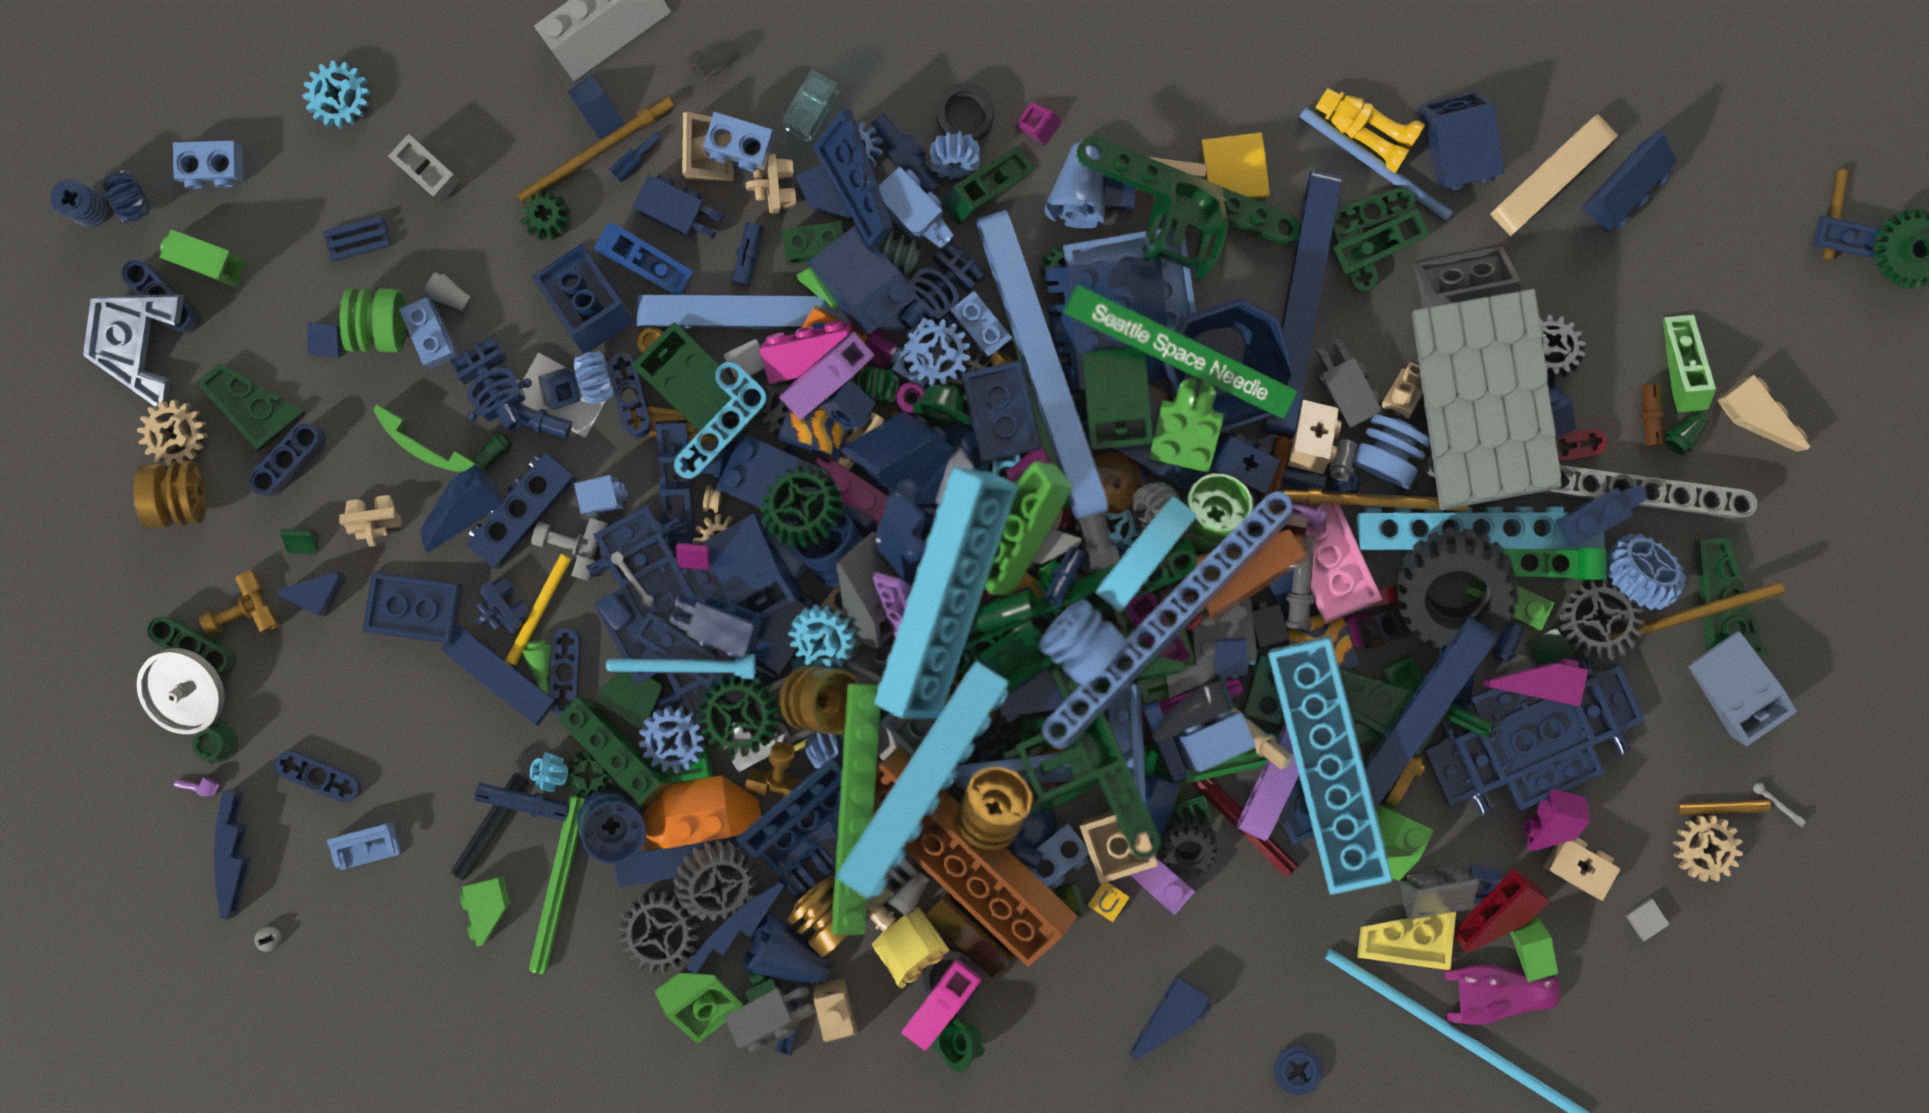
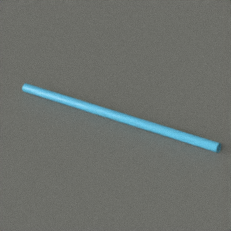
M1332 948L1326 953V960L1568 1113H1589L1583 1107Z

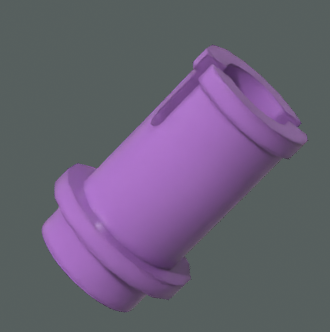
M1291 502L1292 511H1294L1292 515L1307 517V525L1313 526V530L1324 528L1328 512L1323 511V507L1319 506L1316 509Z

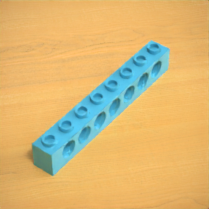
M1364 507V513L1355 514V540L1360 550H1413V545L1419 540H1423L1424 543L1427 542L1429 534L1437 532L1438 535H1443L1442 525L1446 520L1451 521L1455 525V533H1463L1464 528L1473 530L1474 522L1479 520L1484 523V534L1490 536L1491 544L1498 542L1504 549H1604V532L1581 545L1570 546L1555 521L1568 513L1564 512V507H1545V512L1534 513V507H1515V513H1503V507H1485V513H1473V507H1468L1467 511L1454 510V513H1443V510L1424 509V513H1412V508L1394 507V513H1382V507ZM1385 520L1391 521L1395 526V532L1391 537H1386L1381 531L1382 523ZM1416 520L1421 521L1425 526V533L1421 537L1415 536L1412 532V524ZM1507 520L1512 521L1516 528L1512 537L1507 536L1503 531V525ZM1537 520L1542 521L1546 527L1542 537L1536 535L1533 529L1534 523Z

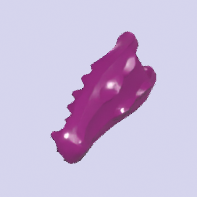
M1473 964L1444 970L1445 980H1459L1461 1010L1446 1012L1447 1022L1471 1025L1490 1024L1533 1010L1555 1008L1560 1002L1561 989L1559 981L1554 975L1528 983L1524 971L1503 968L1494 964Z

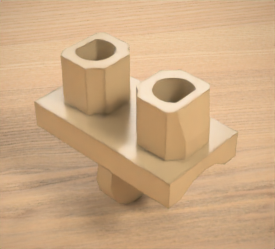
M770 154L765 168L766 180L763 179L762 170L757 169L756 172H753L754 180L746 182V190L755 191L756 201L765 200L764 190H767L769 214H778L780 209L796 205L795 188L779 189L778 179L793 178V161L776 159V154Z
M1409 363L1406 369L1402 368L1383 400L1382 408L1393 409L1394 414L1398 416L1402 414L1410 419L1423 397L1419 365Z
M389 495L375 498V510L366 511V505L363 500L347 501L345 514L339 515L340 524L345 526L347 533L355 534L357 540L366 539L370 547L378 545V537L388 535L387 529L402 527V518L397 513L394 501Z

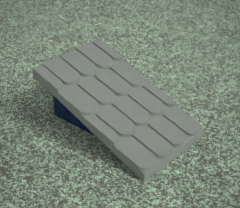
M1535 290L1414 310L1412 319L1440 510L1559 489L1561 487V471L1555 441L1556 433L1547 385L1548 376L1541 340L1542 332Z

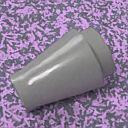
M434 272L423 290V293L428 295V298L432 301L450 306L461 312L465 309L471 298L444 273L440 275Z
M919 873L915 878L910 876L907 879L908 884L905 886L899 885L894 890L895 895L887 901L906 917L910 912L914 913L926 886L930 882L922 873Z

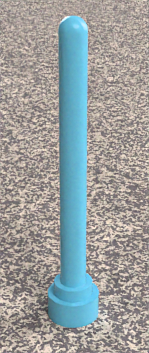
M747 654L744 658L736 657L735 660L610 659L606 662V669L612 672L735 673L736 676H741L742 679H755L756 667L755 654Z

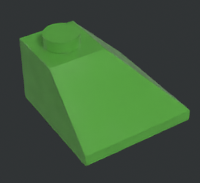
M1379 804L1376 808V813L1392 878L1400 881L1421 858L1434 830Z
M678 973L654 991L666 1016L697 1044L727 1022L724 1016L745 1005L714 975Z

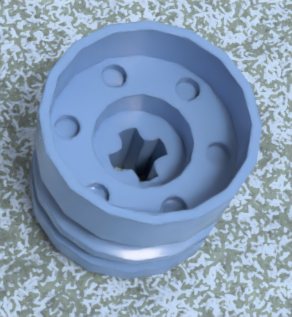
M1375 414L1371 423L1382 431L1367 428L1365 433L1376 443L1374 446L1360 443L1353 464L1389 483L1410 489L1418 470L1408 460L1409 458L1424 460L1426 455L1415 448V446L1429 449L1431 446L1430 439L1417 428L1402 420Z
M1080 600L1067 608L1048 628L1040 643V649L1046 654H1051L1054 662L1060 663L1065 660L1063 665L1064 671L1078 684H1085L1097 677L1116 657L1124 642V636L1110 622L1104 621L1099 624L1101 619L1100 613L1097 610H1092L1091 605L1086 600Z

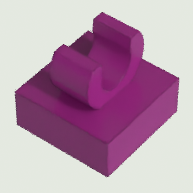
M879 330L877 334L872 332L865 342V345L874 354L868 362L878 368L887 370L891 364L892 357L898 349V339L894 338L890 343L882 338L884 330Z

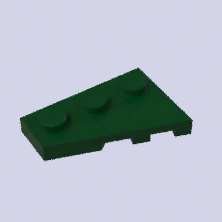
M221 363L196 382L258 452L305 414L304 410L267 391Z

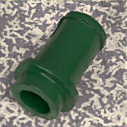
M502 432L497 435L493 434V439L473 456L486 470L505 452L509 453V448L513 446L512 442Z

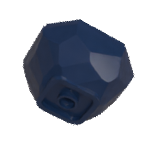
M1242 297L1182 316L1173 330L1290 387L1296 376L1279 317ZM1162 361L1164 374L1173 400L1177 398L1180 384L1187 379H1196L1194 394L1199 395L1203 380ZM1212 385L1216 393L1213 410L1223 414L1219 433L1274 415Z

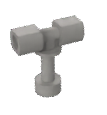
M590 518L585 535L579 534L574 539L552 532L550 524L539 521L534 529L531 544L544 548L547 543L572 550V557L577 559L571 576L591 582L592 577L586 565L595 562L594 557L598 543L593 534L608 527L609 524Z

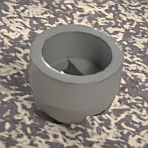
M264 927L256 933L254 938L255 945L261 951H272L280 945L281 934L274 927ZM272 935L273 941L265 944L261 943L260 939Z

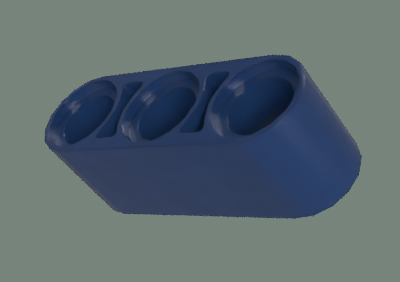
M135 259L129 260L122 267L121 277L136 295H157L161 290H164L166 295L180 294L154 267L145 262ZM143 268L144 278L136 282L135 274L139 269ZM183 299L182 311L186 312V321L182 325L164 323L173 330L187 334L197 329L200 317L197 311Z
M305 423L297 425L253 470L248 481L252 491L265 496L278 495L322 450L326 443V436L323 430L317 426ZM311 430L314 433V441L309 446H305L303 436L307 431ZM290 452L293 456V463L288 468H285L282 464V458L286 453ZM269 474L272 478V485L267 490H264L261 480L265 475Z

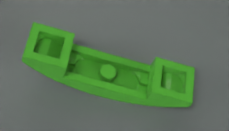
M377 404L373 409L388 434L400 446L417 458L434 466L458 473L467 470L474 464L483 472L486 471L481 465L455 451L451 458L447 460L404 434L403 432L409 424L408 421Z

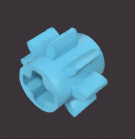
M545 752L543 759H535L530 768V778L535 781L534 786L540 788V790L554 792L555 786L564 785L568 777V767L566 764H562L564 758Z

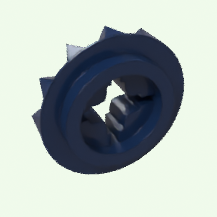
M1293 1045L1281 1051L1277 1060L1274 1061L1275 1079L1278 1085L1287 1093L1293 1095L1310 1093L1319 1085L1322 1079L1323 1067L1321 1060L1314 1051L1306 1046ZM1291 1060L1298 1065L1305 1063L1303 1072L1307 1079L1304 1080L1302 1076L1300 1077L1297 1074L1293 1077L1290 1075L1293 1071L1290 1064Z

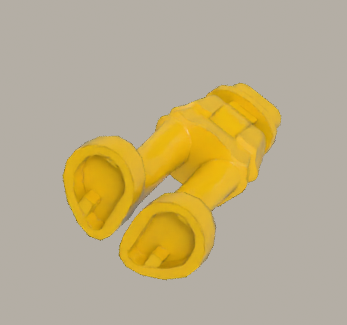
M1327 88L1316 109L1325 113V119L1331 120L1342 134L1347 133L1351 139L1355 138L1384 158L1386 167L1391 172L1396 173L1425 124L1417 120L1408 125L1399 124L1376 110L1373 104L1364 103V99L1349 95L1344 97L1345 93L1343 91L1338 94L1332 89ZM1369 123L1381 130L1401 146L1394 145L1365 127L1366 124Z

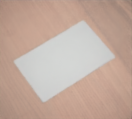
M538 353L524 379L529 378L532 381V385L529 388H523L525 400L521 403L538 411L540 409L547 410L550 415L572 421V431L586 437L605 402L598 404L597 402L592 404L586 402L577 381L579 402L554 410L544 405L538 376L566 367Z

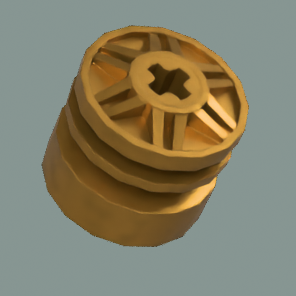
M184 461L182 464L173 462L168 466V470L163 464L143 465L137 468L133 486L134 502L140 522L146 529L170 527L173 520L180 526L187 525V523L201 524L204 521L207 509L206 487L203 474L196 461Z
M802 666L793 670L784 681L780 691L782 715L789 725L798 730L841 735L845 733L848 684L860 683L854 675L846 670Z
M989 767L980 770L973 776L956 813L957 827L962 836L972 845L984 850H998L1008 846L1016 838L1032 804L1031 791L1025 780L1017 773L1002 767Z
M833 875L816 883L795 904L793 911L786 919L790 925H793L801 917L806 920L798 928L797 932L799 934L804 933L811 927L816 930L809 944L821 957L827 955L847 936L832 933L834 893L831 894L828 890L835 884V877Z

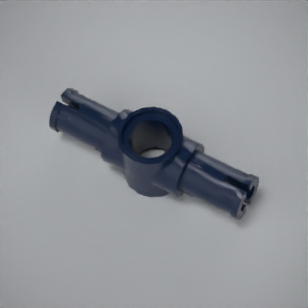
M884 113L871 122L870 125L875 128L878 135L887 145L885 147L888 150L886 155L896 168L900 166L905 172L910 169L921 181L920 186L926 193L933 192L941 185V182L925 164L927 161L924 158L926 153L912 135L908 134L906 136L904 132L900 133Z

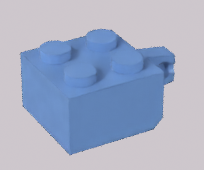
M899 166L879 185L888 215L911 240L916 239V241L921 242L926 238L941 250L954 238V235L943 221L942 203L931 191L926 194L920 186L921 181L910 169L905 172Z
M1229 711L1172 736L1185 769L1199 772L1256 747L1242 712Z

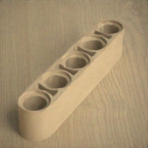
M1597 113L1497 206L1490 215L1511 236L1601 153L1618 134Z

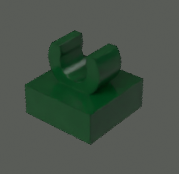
M1410 654L1382 667L1390 684L1412 690L1423 682L1416 663Z
M751 973L749 978L754 987L745 991V994L750 1003L777 988L781 989V987L773 978L767 980L765 975Z

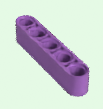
M1286 721L1277 738V743L1292 755L1291 765L1288 768L1279 769L1271 761L1266 762L1237 823L1238 829L1263 841H1266L1273 831L1299 776Z

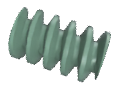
M891 229L879 245L875 247L890 262H893V265L898 270L904 267V274L908 278L914 272L925 244L919 250L916 249V239L905 245V235L902 234L897 240H894V230Z

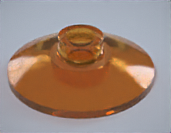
M1111 452L1096 457L1093 461L1108 506V510L1104 511V513L1115 514L1129 509L1133 502V493L1142 487L1141 474L1137 465L1132 459L1121 453ZM1115 478L1120 480V487L1118 489L1113 487V480Z

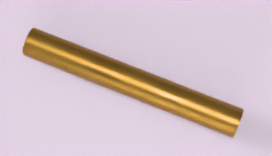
M1836 170L1829 213L1831 218H1842L1849 170ZM1824 248L1822 259L1835 260L1836 251Z
M1770 800L1677 804L1678 815L1771 811Z

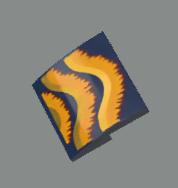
M821 403L800 420L788 409L779 434V440L809 449V454L838 462L849 430L845 431L819 407Z
M1319 610L1310 613L1309 621L1312 622V628L1294 629L1286 627L1290 638L1286 640L1288 645L1331 635L1339 668L1346 670L1360 665L1345 617L1324 624Z

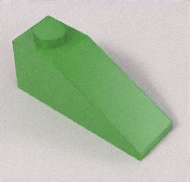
M1695 316L1666 317L1663 319L1670 385L1677 411L1708 410L1716 387Z

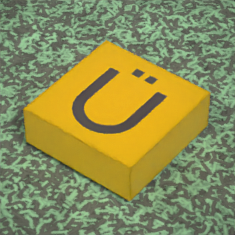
M1109 882L1100 884L1087 905L1111 922H1114L1130 897Z

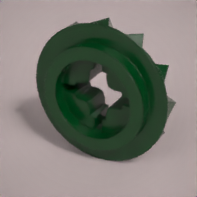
M588 751L576 754L568 762L567 786L576 796L587 799L592 793L611 788L614 778ZM589 762L592 772L602 774V776L592 779L590 788H588L586 778L577 776V773L587 771Z

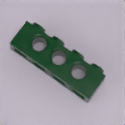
M577 697L558 717L557 720L640 806L652 805L672 784L656 766H651L652 762L648 757H643L644 753L590 698Z

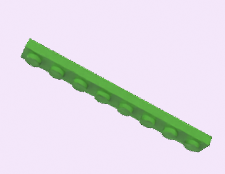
M848 684L836 874L873 819L880 706L874 703L879 685ZM836 878L832 933L836 935L865 934L868 898Z

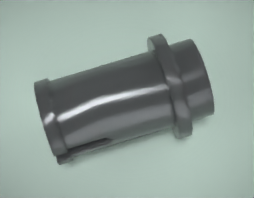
M1340 440L1338 442L1335 461L1331 463L1329 468L1334 479L1347 481L1354 474L1352 465L1358 449V445L1350 440Z

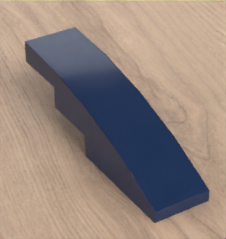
M687 419L656 421L662 525L679 517L681 522L674 526L682 523L684 528L668 536L670 547H676L678 543L695 544L693 543L695 525L692 478L681 477L674 467L676 457L689 444ZM682 457L680 460L683 463L681 470L684 472L691 470L690 458Z
M458 625L455 629L453 644L444 643L441 647L443 652L535 725L541 723L557 702L522 671L508 663L491 647L483 644L465 627Z
M236 790L222 792L215 832V888L220 917L226 920L235 917L237 914L251 857L240 854L247 825L236 822L243 792Z
M738 835L717 839L723 846L729 841L734 847H740L736 840ZM716 840L706 841L710 847H713ZM704 842L637 852L631 859L619 864H613L617 888L674 878L675 875H678L677 865L685 864L683 861L684 855L693 856V847L699 851L704 849Z
M782 879L752 897L737 912L731 914L705 941L686 966V969L696 974L712 950L723 956L739 931L751 937L785 886Z

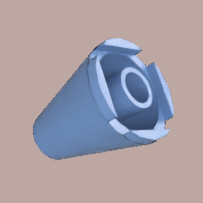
M1081 140L1072 146L1045 204V215L1055 222L1057 217L1064 219V225L1081 229L1095 228L1098 221L1102 224L1105 219L1103 173L1087 169L1086 166H1082L1081 162L1079 163L1076 149L1083 141ZM1090 145L1086 147V152L1090 158L1099 159V151H1097V148H1094L1095 146L1091 147Z

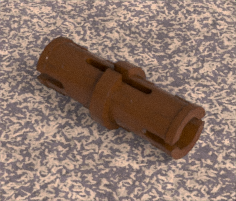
M1661 384L1641 386L1643 413H1640L1641 419H1644L1645 446L1665 445L1663 418H1666V413L1662 411Z

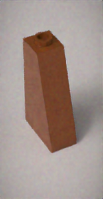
M1290 530L1277 533L1205 607L1211 619L1215 620L1306 562L1305 552L1308 548L1300 535L1294 537ZM1235 547L1226 552V556L1232 560L1240 558L1243 554L1241 549ZM1207 553V554H1204V555H1201V556H1197V561H1198L1197 567H1198L1211 553ZM1209 570L1204 575L1205 580L1209 582H1215L1221 577V573L1217 570Z

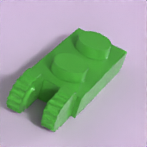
M1473 574L1476 579L1484 582L1479 576ZM1470 586L1467 587L1465 592L1476 599L1481 598L1484 594L1480 589ZM1517 586L1518 604L1515 605L1513 618L1537 630H1542L1554 602Z

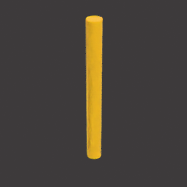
M560 554L506 658V661L510 664L517 665L523 653L522 649L526 648L572 560L569 556Z

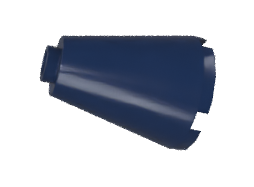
M768 913V916L765 915L751 937L750 942L753 944L751 951L745 952L742 969L751 973L811 985H817L819 981L824 982L831 969V965L828 964V957L826 955L821 957L807 940L775 915Z

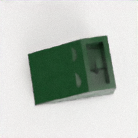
M675 322L632 364V367L699 432L732 399L716 381V371L719 365ZM722 370L720 375L721 381L726 385L735 384L736 382Z
M1135 347L1082 352L1091 450L1153 444L1145 352Z

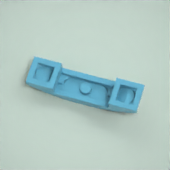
M1172 496L1105 579L1096 593L1121 612L1176 541L1194 521L1197 514Z

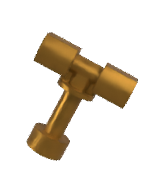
M255 570L246 571L235 577L242 596L238 597L237 605L218 614L210 610L199 616L200 624L209 637L223 631V624L242 615H245L248 619L253 617L260 633L268 632L280 626L273 607L266 606L260 593L264 588Z
M787 742L773 744L770 749L769 760L774 768L768 772L750 768L745 790L766 795L767 790L782 793L786 797L800 785L803 780L791 778L790 773L786 770L794 762V747Z

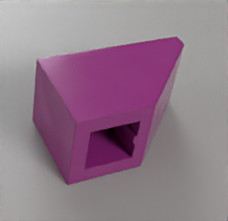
M1552 789L1548 796L1539 803L1537 810L1531 818H1528L1524 823L1523 834L1526 836L1528 850L1535 851L1576 840L1590 822L1586 797Z

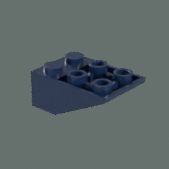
M756 513L751 514L703 542V545L711 547L710 562L728 602L759 613L764 618L796 600L802 592Z

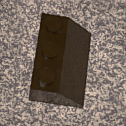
M947 890L925 915L990 977H994L1015 956L1011 950Z

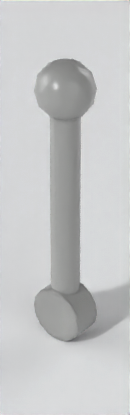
M619 552L613 553L611 561L622 569L642 597V604L646 607L652 606L654 603L653 597L646 594L623 562L624 556Z
M1757 782L1754 784L1753 791L1756 794L1765 796L1799 826L1803 827L1807 823L1802 817L1796 815L1765 790L1763 783Z

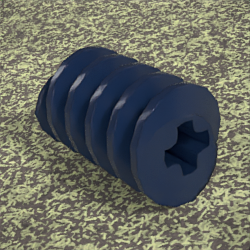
M75 179L60 181L53 187L50 202L53 209L62 216L86 227H96L106 220L109 213V204L106 197L100 191Z

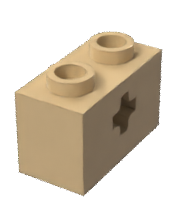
M1303 400L1299 410L1295 434L1292 439L1293 444L1288 466L1324 474L1328 463H1334L1337 446H1333V440L1338 438L1342 421L1337 420L1339 408Z
M1579 838L1554 845L1542 868L1603 901L1621 870L1612 864L1615 859L1600 850L1596 854L1586 849L1588 843ZM1580 860L1588 865L1586 871L1577 865Z

